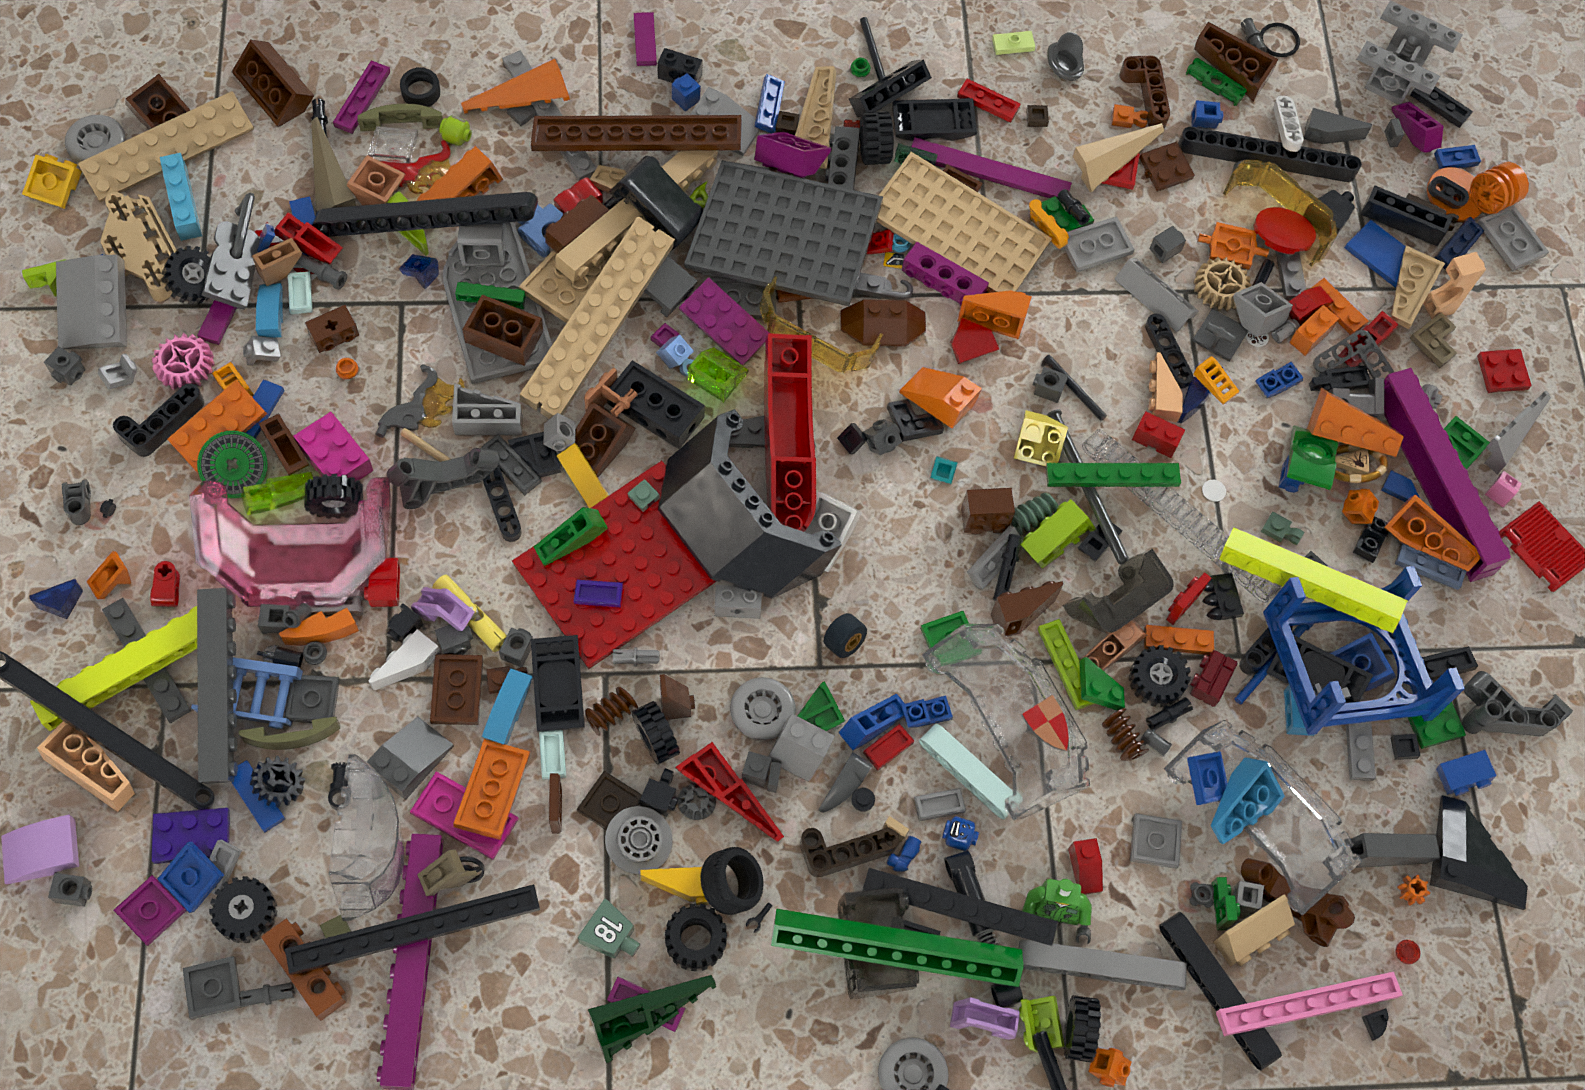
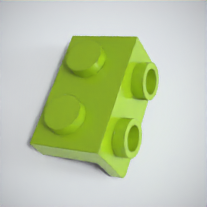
M1056 996L1033 1000L1022 999V1006L1019 1007L1021 1020L1025 1023L1026 1031L1023 1033L1025 1045L1029 1047V1050L1038 1052L1033 1034L1040 1031L1047 1032L1052 1049L1065 1047Z

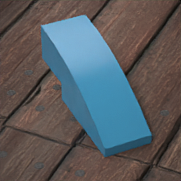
M282 283L269 286L265 284L259 285L256 305V332L260 337H282Z
M510 668L493 705L482 737L501 744H508L515 722L519 719L533 676Z

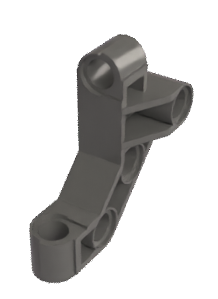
M473 448L462 457L442 462L404 457L388 469L387 479L393 485L400 487L403 507L405 509H416L425 504L431 494L481 482L496 469L499 463V455L495 450Z
M1485 671L1477 672L1464 686L1465 694L1476 704L1462 719L1463 728L1471 734H1477L1480 731L1544 736L1558 727L1573 712L1556 694L1553 695L1554 697L1548 703L1542 706L1543 708L1523 707Z

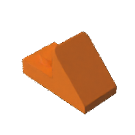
M112 551L86 582L97 599H105L117 584H131V579L127 568L117 552Z

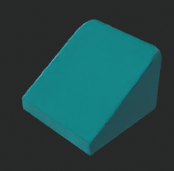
M936 456L930 478L952 484L958 462Z

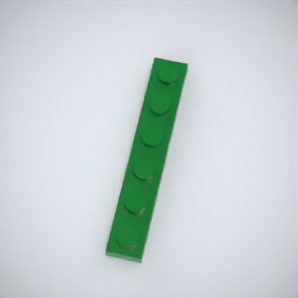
M1047 463L1046 465L1047 487H1179L1181 485L1179 463Z

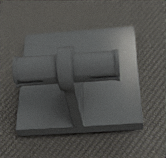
M1212 308L1192 341L1230 362L1247 335L1248 330L1237 321Z

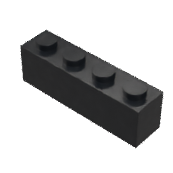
M1374 185L1366 199L1360 214L1437 247L1446 235L1453 218Z

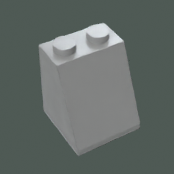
M506 223L459 226L457 244L461 265L505 266Z
M791 714L787 718L768 757L772 758L771 763H782L781 768L809 782L824 759L835 735Z

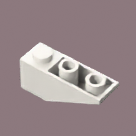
M418 629L413 634L407 635L403 640V645L397 651L394 650L389 654L386 659L387 662L381 668H376L372 672L369 680L372 689L375 691L426 671L435 661V654H441L438 645Z

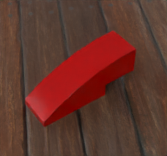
M289 212L275 227L274 233L283 241L292 238L301 252L324 263L331 264L343 249V247L308 222L304 224Z
M1381 311L1363 330L1370 333L1379 347L1398 328L1399 324L1384 311ZM1358 334V339L1353 343H1349L1353 348V352L1356 351L1354 346L1357 344L1365 345V336ZM1347 347L1338 355L1339 357L1344 358L1348 355ZM1369 352L1368 355H1367V358H1368L1373 352ZM1356 354L1344 363L1349 367L1359 366L1363 362Z

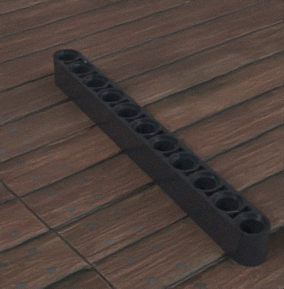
M517 192L320 209L317 212L312 226L327 237L529 221L534 217L538 198L531 192Z

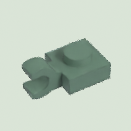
M1273 511L1261 530L1262 533L1280 543L1285 538L1295 545H1298L1305 533L1299 528H1291L1292 521Z

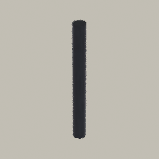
M862 17L860 23L879 81L886 76L867 17Z
M1048 354L1043 359L1044 362L1052 370L1068 375L1065 384L1100 421L1104 420L1107 415Z

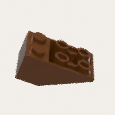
M1048 581L1040 587L1033 588V586H1028L1021 589L1020 592L1000 594L991 612L999 639L1022 633L1056 601L1064 584L1063 581L1056 583L1055 581Z

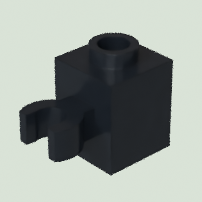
M665 768L659 782L649 778L640 798V806L651 808L666 817L670 810H675L679 798L676 797V788L670 786L674 777V771Z

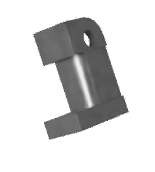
M1384 378L1369 380V394L1350 393V389L1333 388L1328 391L1372 417L1384 415Z

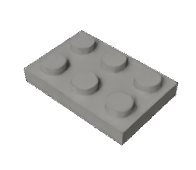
M1515 205L1509 206L1498 213L1485 216L1478 221L1488 239L1512 271L1541 259L1549 253Z
M1117 216L1067 232L1069 235L1068 244L1064 246L1076 272L1134 253V248Z

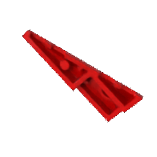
M713 742L675 767L684 776L778 842L784 838V835L742 778L739 779Z

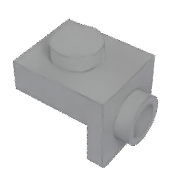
M251 336L243 347V355L247 359V365L252 366L256 360L278 361L281 357L278 339Z
M127 354L121 355L119 363L98 369V375L108 390L132 384L137 372L135 362L130 360Z

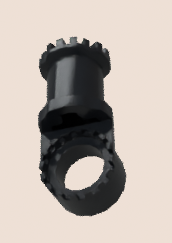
M336 762L331 764L333 781L330 784L328 801L333 809L342 811L348 808L351 803L352 784H350V771L353 770V765L345 762L343 764ZM337 793H344L347 798L344 803L338 805L333 802V796Z

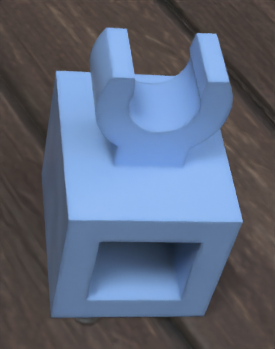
M681 335L670 338L656 352L670 369L680 366V372L684 376L690 375L687 365H690L692 369L698 367L694 360L687 358L694 351Z

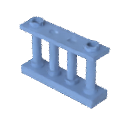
M233 657V665L236 666L237 677L233 680V689H236L237 702L233 704V713H236L237 719L269 723L268 727L283 729V726L291 727L292 722L287 718H283L290 683H293L294 679L301 680L303 671L296 666ZM247 673H254L257 681L250 713L236 711L243 676H246ZM270 676L279 677V681H281L273 716L259 714L266 681L270 679ZM192 704L191 709L198 713V705Z

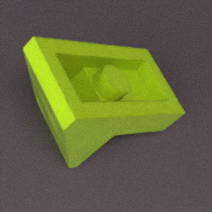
M56 262L22 270L23 278L30 289L40 288L48 284L54 296H57Z

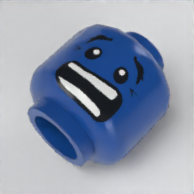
M955 816L951 821L947 820L942 838L945 839L947 846L967 851L970 845H976L979 832L975 831V823L973 821Z

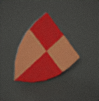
M1053 695L1021 714L1030 732H1033L1049 746L1067 751L1069 740L1068 726L1064 713Z

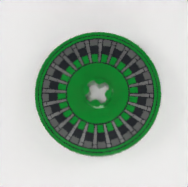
M224 431L214 435L203 445L198 455L197 469L201 481L211 492L224 498L235 499L245 497L260 487L267 474L268 460L265 450L254 437L240 431ZM235 459H237L236 464L238 465V468H232L231 470H228L229 465L227 464V462L229 460L234 461Z

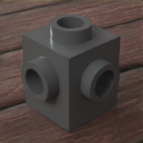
M59 346L44 361V364L51 373L50 375L59 383L64 381L70 386L79 380L85 371L81 363L82 358L73 351L69 353Z
M885 419L874 422L872 427L863 431L868 439L866 442L870 451L878 455L891 452L897 445L902 443L899 436V427Z

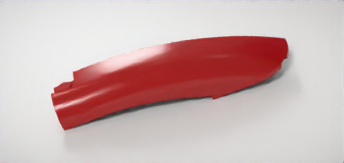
M768 333L765 343L764 362L767 506L782 525L803 532L811 524L816 510V458L812 410V335Z

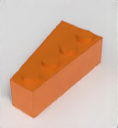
M475 146L468 150L459 162L452 165L443 177L437 179L428 191L421 194L417 201L475 196L479 192L484 194L490 190L488 187L494 181L498 184L503 178L492 161Z

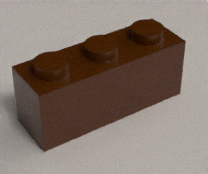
M593 195L580 200L574 209L565 212L560 220L556 223H551L547 227L545 243L556 253H559L606 214L609 209Z

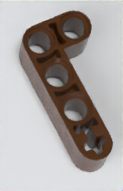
M1151 55L1129 56L1125 58L1119 73L1120 79L1125 83H1140L1145 111L1148 112V126L1162 123L1165 129L1170 117V108L1160 60Z

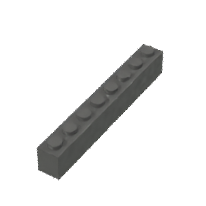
M227 588L197 589L198 782L203 784L234 782V776H237L238 773L237 762L234 761V752L237 751V738L234 737V728L237 727V715L233 713V704L237 702L236 689H233V680L237 677L236 666L233 665V656L236 655V643L233 641V632L236 631V620L232 614V609L236 607V598L232 591Z

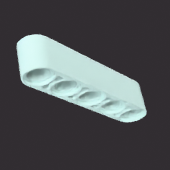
M935 723L919 739V743L925 751L999 818L1005 819L1020 804L1021 800L1014 791L939 724Z

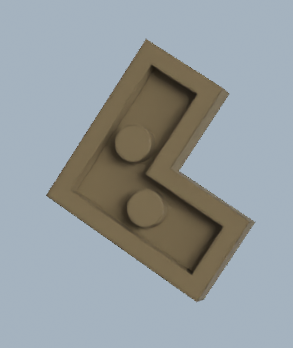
M1442 312L1410 337L1439 368L1457 354L1444 340L1446 336L1455 330L1456 326Z

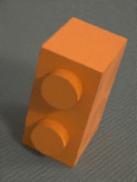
M1323 305L1296 330L1289 343L1306 356L1333 330L1340 318Z

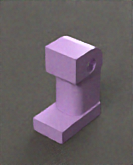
M423 587L421 597L411 605V609L425 621L434 622L437 617H442L458 631L464 630L475 613L450 590L444 588L432 589Z
M970 997L954 1002L950 1027L962 1029L972 1026L991 1031L992 1036L1010 1040L1016 1038L1020 1012L1011 1008H1003L981 1002L979 999Z

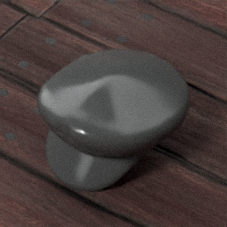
M1067 32L1059 38L1058 42L1049 45L1047 57L1051 69L1058 77L1067 81H1075L1082 76L1084 71L1083 42L1077 34Z

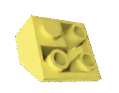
M1025 410L1014 459L1046 466L1047 463H1058L1068 427L1047 415Z

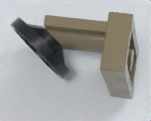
M456 849L448 850L417 875L426 896H433L441 889L462 887L466 883L479 881L484 876L485 867L477 858L469 856L459 857ZM461 862H472L478 866L462 865Z

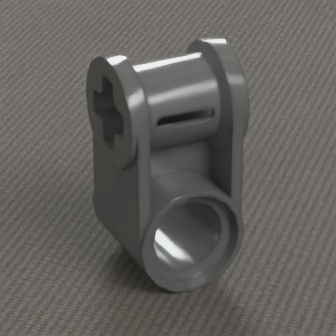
M84 479L82 482L73 484L62 483L63 509L68 518L75 525L87 523L91 517V490L88 480Z

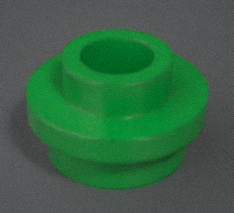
M861 57L856 58L850 67L852 74L857 77L867 76L871 69L868 60Z

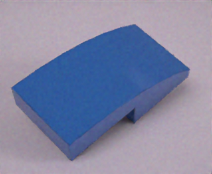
M1291 361L1276 371L1274 369L1256 379L1255 382L1264 395L1269 398L1303 381V376Z
M946 695L927 701L921 699L901 705L908 728L926 726L953 719Z

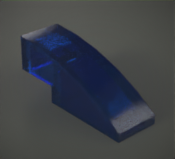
M1215 375L1211 377L1212 380L1216 378ZM1194 376L1185 395L1182 414L1177 421L1181 424L1193 416L1211 394Z

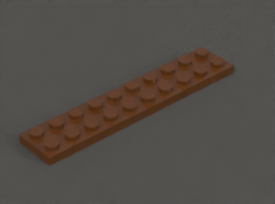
M742 115L534 116L531 151L741 150Z

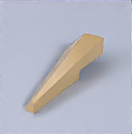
M1162 123L1076 147L1073 158L1082 171L1081 178L1088 190L1093 192L1116 170H1120L1137 156L1145 146H1149L1156 137L1162 135L1164 132Z

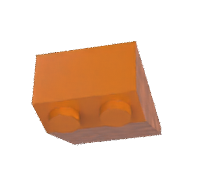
M1012 290L966 295L963 297L957 321L959 322L961 318L989 328L992 332L1019 339L1032 296Z
M922 367L900 389L899 393L953 429L975 405L982 388L964 376Z

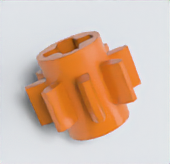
M1418 874L1412 879L1409 876L1404 877V883L1397 886L1401 890L1400 899L1404 898L1410 906L1415 901L1418 904L1424 903V897L1431 893L1427 890L1426 885L1428 881L1424 882L1419 879Z

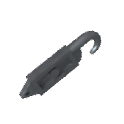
M860 272L854 293L878 299L906 300L911 297L913 287L908 281L901 280V284L907 287V291L903 293L892 291V285L886 277Z

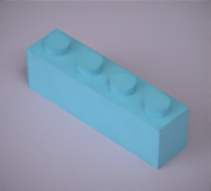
M176 153L160 157L173 221L180 240L201 237L202 232L189 174L182 154Z

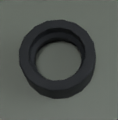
M416 67L408 70L400 79L401 94L407 104L429 107L438 101L441 89L438 77L432 70ZM425 81L432 85V89L424 94H413L408 91V88L415 82Z

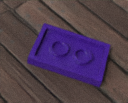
M228 808L153 814L152 862L154 864L171 863L187 842H193L210 858L217 840L229 843L230 810Z

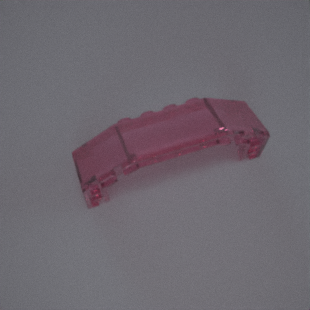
M376 477L368 482L366 487L367 500L358 502V511L347 522L252 524L228 503L227 489L223 483L219 481H202L189 495L196 564L210 572L217 582L236 594L247 607H261V604L299 606L302 603L308 605H342L387 558L391 504L389 477Z

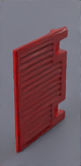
M1540 501L1499 531L1500 537L1502 539L1505 536L1512 543L1510 548L1539 579L1543 576L1550 583L1548 589L1551 592H1555L1585 568V548Z

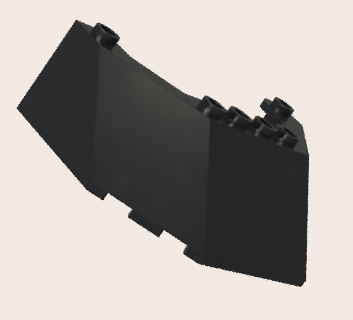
M734 409L718 415L668 458L658 511L710 579L718 582L725 580L734 583V587L749 592L753 589L764 593L765 597L772 599L821 576L842 543L830 531L821 530L814 534H809L782 525L728 457L731 434L740 431L744 424L743 419Z

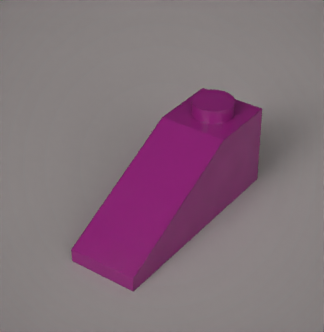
M1411 102L1392 106V112L1396 118H1399L1401 127L1412 145L1423 153H1428L1442 147L1444 126Z

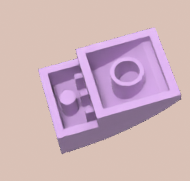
M70 814L33 823L1 836L4 882L6 885L51 876L57 873V871L79 867L76 822Z

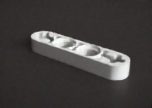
M1278 96L1273 109L1282 145L1289 151H1299L1304 138L1294 101L1288 96Z

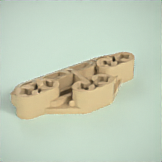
M110 193L105 198L109 215L100 240L105 255H115L112 249L115 247L118 255L125 262V276L132 274L143 279L152 299L158 302L165 301L173 293L171 290L167 292L165 289L167 284L162 283L164 265L170 255L176 252L170 236L149 197L138 194L139 199L136 200L128 195L124 196L122 193ZM134 206H139L140 209L143 208L145 211L136 216L132 213L136 211ZM117 207L121 209L126 221L121 219ZM148 224L151 231L155 230L157 235L146 239L144 236L147 233L145 225ZM160 247L163 254L167 253L168 258L157 261L156 257L159 254L156 248ZM151 271L155 275V278L160 287H157L154 284L153 278L150 275Z

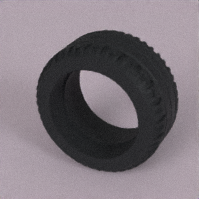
M729 847L714 852L704 861L700 875L701 887L706 900L713 909L725 915H734L750 910L757 905L763 894L764 880L762 870L750 852L739 847ZM727 865L733 870L738 881L737 896L733 894L727 883Z

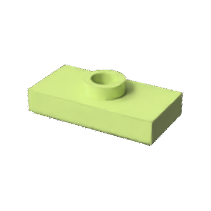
M1032 31L994 34L992 37L996 55L1035 51L1036 46Z

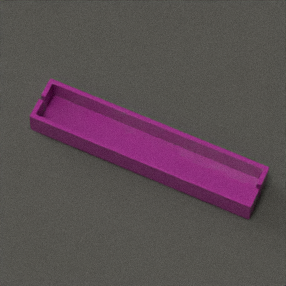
M1412 368L1388 374L1384 379V416L1389 426L1404 436L1400 447L1432 509L1475 546L1481 557L1469 571H1466L1470 583L1494 575L1501 566L1511 559L1510 551L1504 545L1498 528L1493 524L1487 507L1483 505L1477 488L1473 486L1467 469L1463 467L1457 450L1453 448L1448 433L1443 429L1438 414L1429 403V397L1424 393L1418 376L1414 374Z

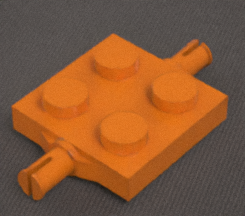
M1216 222L1212 236L1199 233L1197 242L1209 244V259L1214 261L1219 257L1223 261L1227 257L1228 262L1235 259L1236 265L1242 264V268L1250 270L1255 255L1267 258L1269 254V249L1257 247V234L1254 230Z

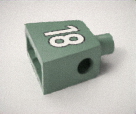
M607 899L602 901L577 937L580 944L614 959L621 950L633 957L641 945L630 937L634 932V925Z

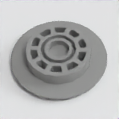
M90 115L79 119L68 129L65 136V148L73 159L81 162L124 142L125 133L122 126L115 119L105 115Z
M765 677L754 678L743 683L735 691L730 703V713L735 726L746 736L758 740L778 737L787 718L791 714L795 715L796 712L795 701L788 688L777 680Z
M643 806L629 807L619 812L609 823L605 835L606 850L615 865L626 872L640 874V870L657 869L667 860L671 852V829L664 817L655 810ZM624 828L628 829L627 833L623 832ZM621 838H625V843H621ZM653 845L656 847L654 852L651 849ZM625 847L630 850L629 853L624 850ZM647 852L648 857L644 858L643 854ZM633 853L638 854V858L633 857Z
M904 1038L890 1045L884 1052L879 1063L878 1077L882 1090H903L900 1086H903L906 1090H920L923 1086L927 1088L926 1090H936L939 1084L947 1087L948 1066L943 1054L932 1043L920 1038ZM910 1055H916V1058L910 1059ZM905 1057V1061L901 1063L899 1059ZM920 1057H922L923 1059H925L926 1062L923 1063L922 1061H920V1060H919ZM895 1065L899 1067L898 1072L894 1070ZM928 1065L930 1066L932 1072H928ZM928 1077H932L931 1083L927 1082Z

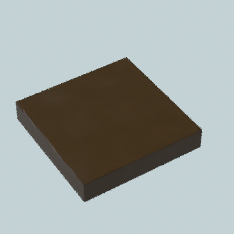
M603 771L577 808V812L607 830L609 823L619 812L629 807L639 806L642 794L606 771Z

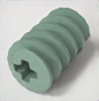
M1042 493L1040 497L1036 496L1033 500H1028L1025 504H1020L1017 508L1015 507V514L1011 524L1016 528L1019 535H1023L1022 528L1026 532L1031 530L1030 524L1032 527L1037 528L1038 521L1041 523L1045 517H1051L1053 513L1057 512L1058 504L1049 493Z

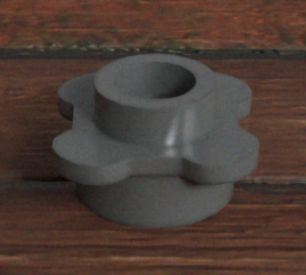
M1197 882L1190 885L1192 897L1189 901L1191 905H1204L1206 908H1210L1214 903L1212 900L1213 886L1210 884H1198Z

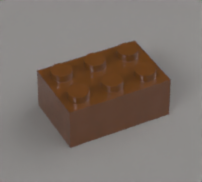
M481 295L462 329L465 343L523 366L526 365L544 331L541 317L485 295Z

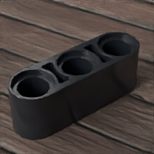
M1269 627L1240 660L1239 667L1243 673L1247 675L1256 674L1277 650ZM1262 643L1267 644L1270 649L1264 648ZM1248 659H1253L1256 665L1251 664Z

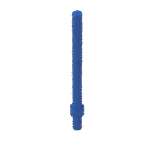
M1314 624L1298 625L1292 631V634L1300 638ZM1277 650L1234 698L1238 704H1243L1268 675L1266 672Z

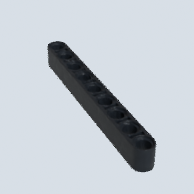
M1186 127L1178 142L1182 152L1186 154L1236 163L1247 161L1253 166L1342 182L1353 181L1362 166L1361 160L1354 155L1301 146L1299 151L1293 152L1285 149L1281 142L1198 127Z

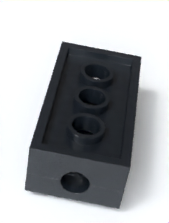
M633 360L610 387L620 397H624L630 389H633V392L636 391L638 396L630 403V407L624 409L621 413L678 449L683 446L705 417L704 404ZM607 399V404L614 408L616 403Z

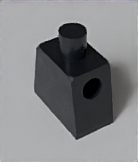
M1331 190L1309 204L1303 217L1334 240L1355 209V205L1351 203L1354 200V196L1349 191H1345L1341 195L1336 190Z

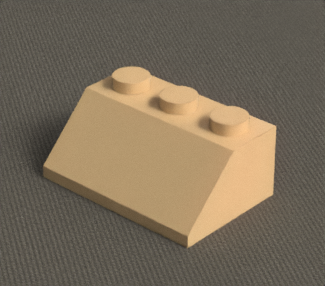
M1285 894L1226 931L1213 942L1230 967L1236 963L1239 966L1244 965L1252 959L1251 953L1257 950L1261 954L1271 947L1269 943L1271 940L1276 938L1278 941H1281L1291 934L1288 929L1294 926L1295 923Z

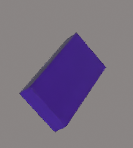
M576 580L574 603L621 607L623 583Z

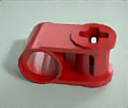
M161 561L155 566L153 586L150 593L152 607L178 606L180 574L174 564L169 561Z

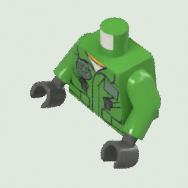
M1046 879L1041 886L1028 892L1022 909L1023 912L1078 926L1079 923L1081 926L1076 931L1077 943H1079L1081 935H1086L1088 937L1087 944L1090 943L1091 930L1088 928V925H1091L1092 904L1087 896L1081 893V885L1075 884L1069 879H1062L1061 881Z

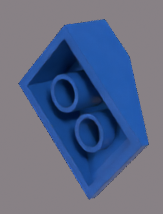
M1372 632L1330 653L1373 674L1365 692L1397 678Z

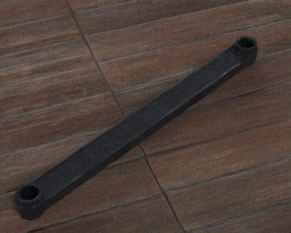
M0 651V660L6 662L0 667V679L194 808L204 810L209 809L213 805L214 793L209 787L198 782V780L17 660ZM201 794H205L210 799L205 803H201L196 798Z

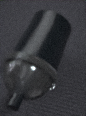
M276 644L268 646L264 649V652L257 651V655L262 656L263 662L301 668L303 662V652L283 648Z

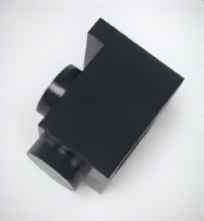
M404 603L400 605L401 612L395 614L390 619L389 631L386 633L396 643L398 641L403 643L407 635L413 634L423 626L421 616Z

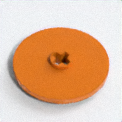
M1446 167L1436 171L1431 176L1427 184L1429 201L1431 204L1446 210V215L1456 214L1459 216L1457 222H1464L1468 217L1471 216L1475 219L1482 213L1476 207L1470 194V185L1474 178L1472 174L1460 168ZM1437 176H1444L1465 188L1469 194V200L1462 208H1451L1429 193V183ZM1453 197V199L1458 202V198Z

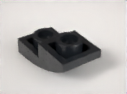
M1374 516L1372 524L1365 525L1353 553L1373 563L1378 556L1382 543L1388 535V531L1384 528L1387 522Z

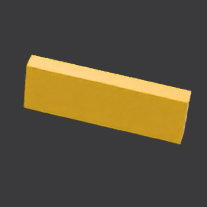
M572 444L557 455V458L589 508L609 496L577 444Z

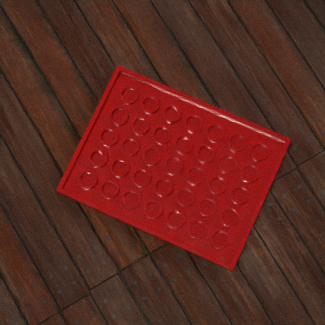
M662 460L591 507L599 511L608 527L607 530L593 541L546 566L542 564L534 547H531L512 560L513 565L563 635H578L579 656L588 669L611 655L613 649L621 648L717 582L710 579L658 511L663 478L666 472V465ZM645 479L658 492L660 498L642 512L628 497L627 493ZM576 580L623 583L621 607L575 604Z

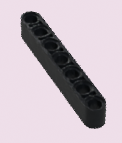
M1177 912L1159 924L1161 934L1179 960L1187 964V971L1215 1011L1247 1004L1183 913ZM1265 1028L1233 1034V1037L1250 1061L1260 1071L1282 1056L1279 1047Z

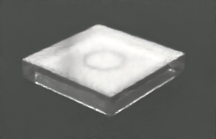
M376 126L367 155L379 161L410 163L418 138V130Z

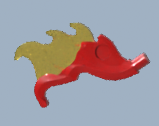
M442 140L441 146L443 150L440 153L419 157L414 163L392 158L381 160V162L405 173V177L398 187H403V184H407L408 189L414 194H423V190L419 189V187L430 189L437 179H440L448 172L451 167L449 163L451 150L446 141Z

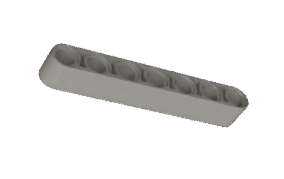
M1031 940L1019 941V949H1022L1023 969L1169 990L1186 989L1187 964L1184 962L1060 944L1048 946Z

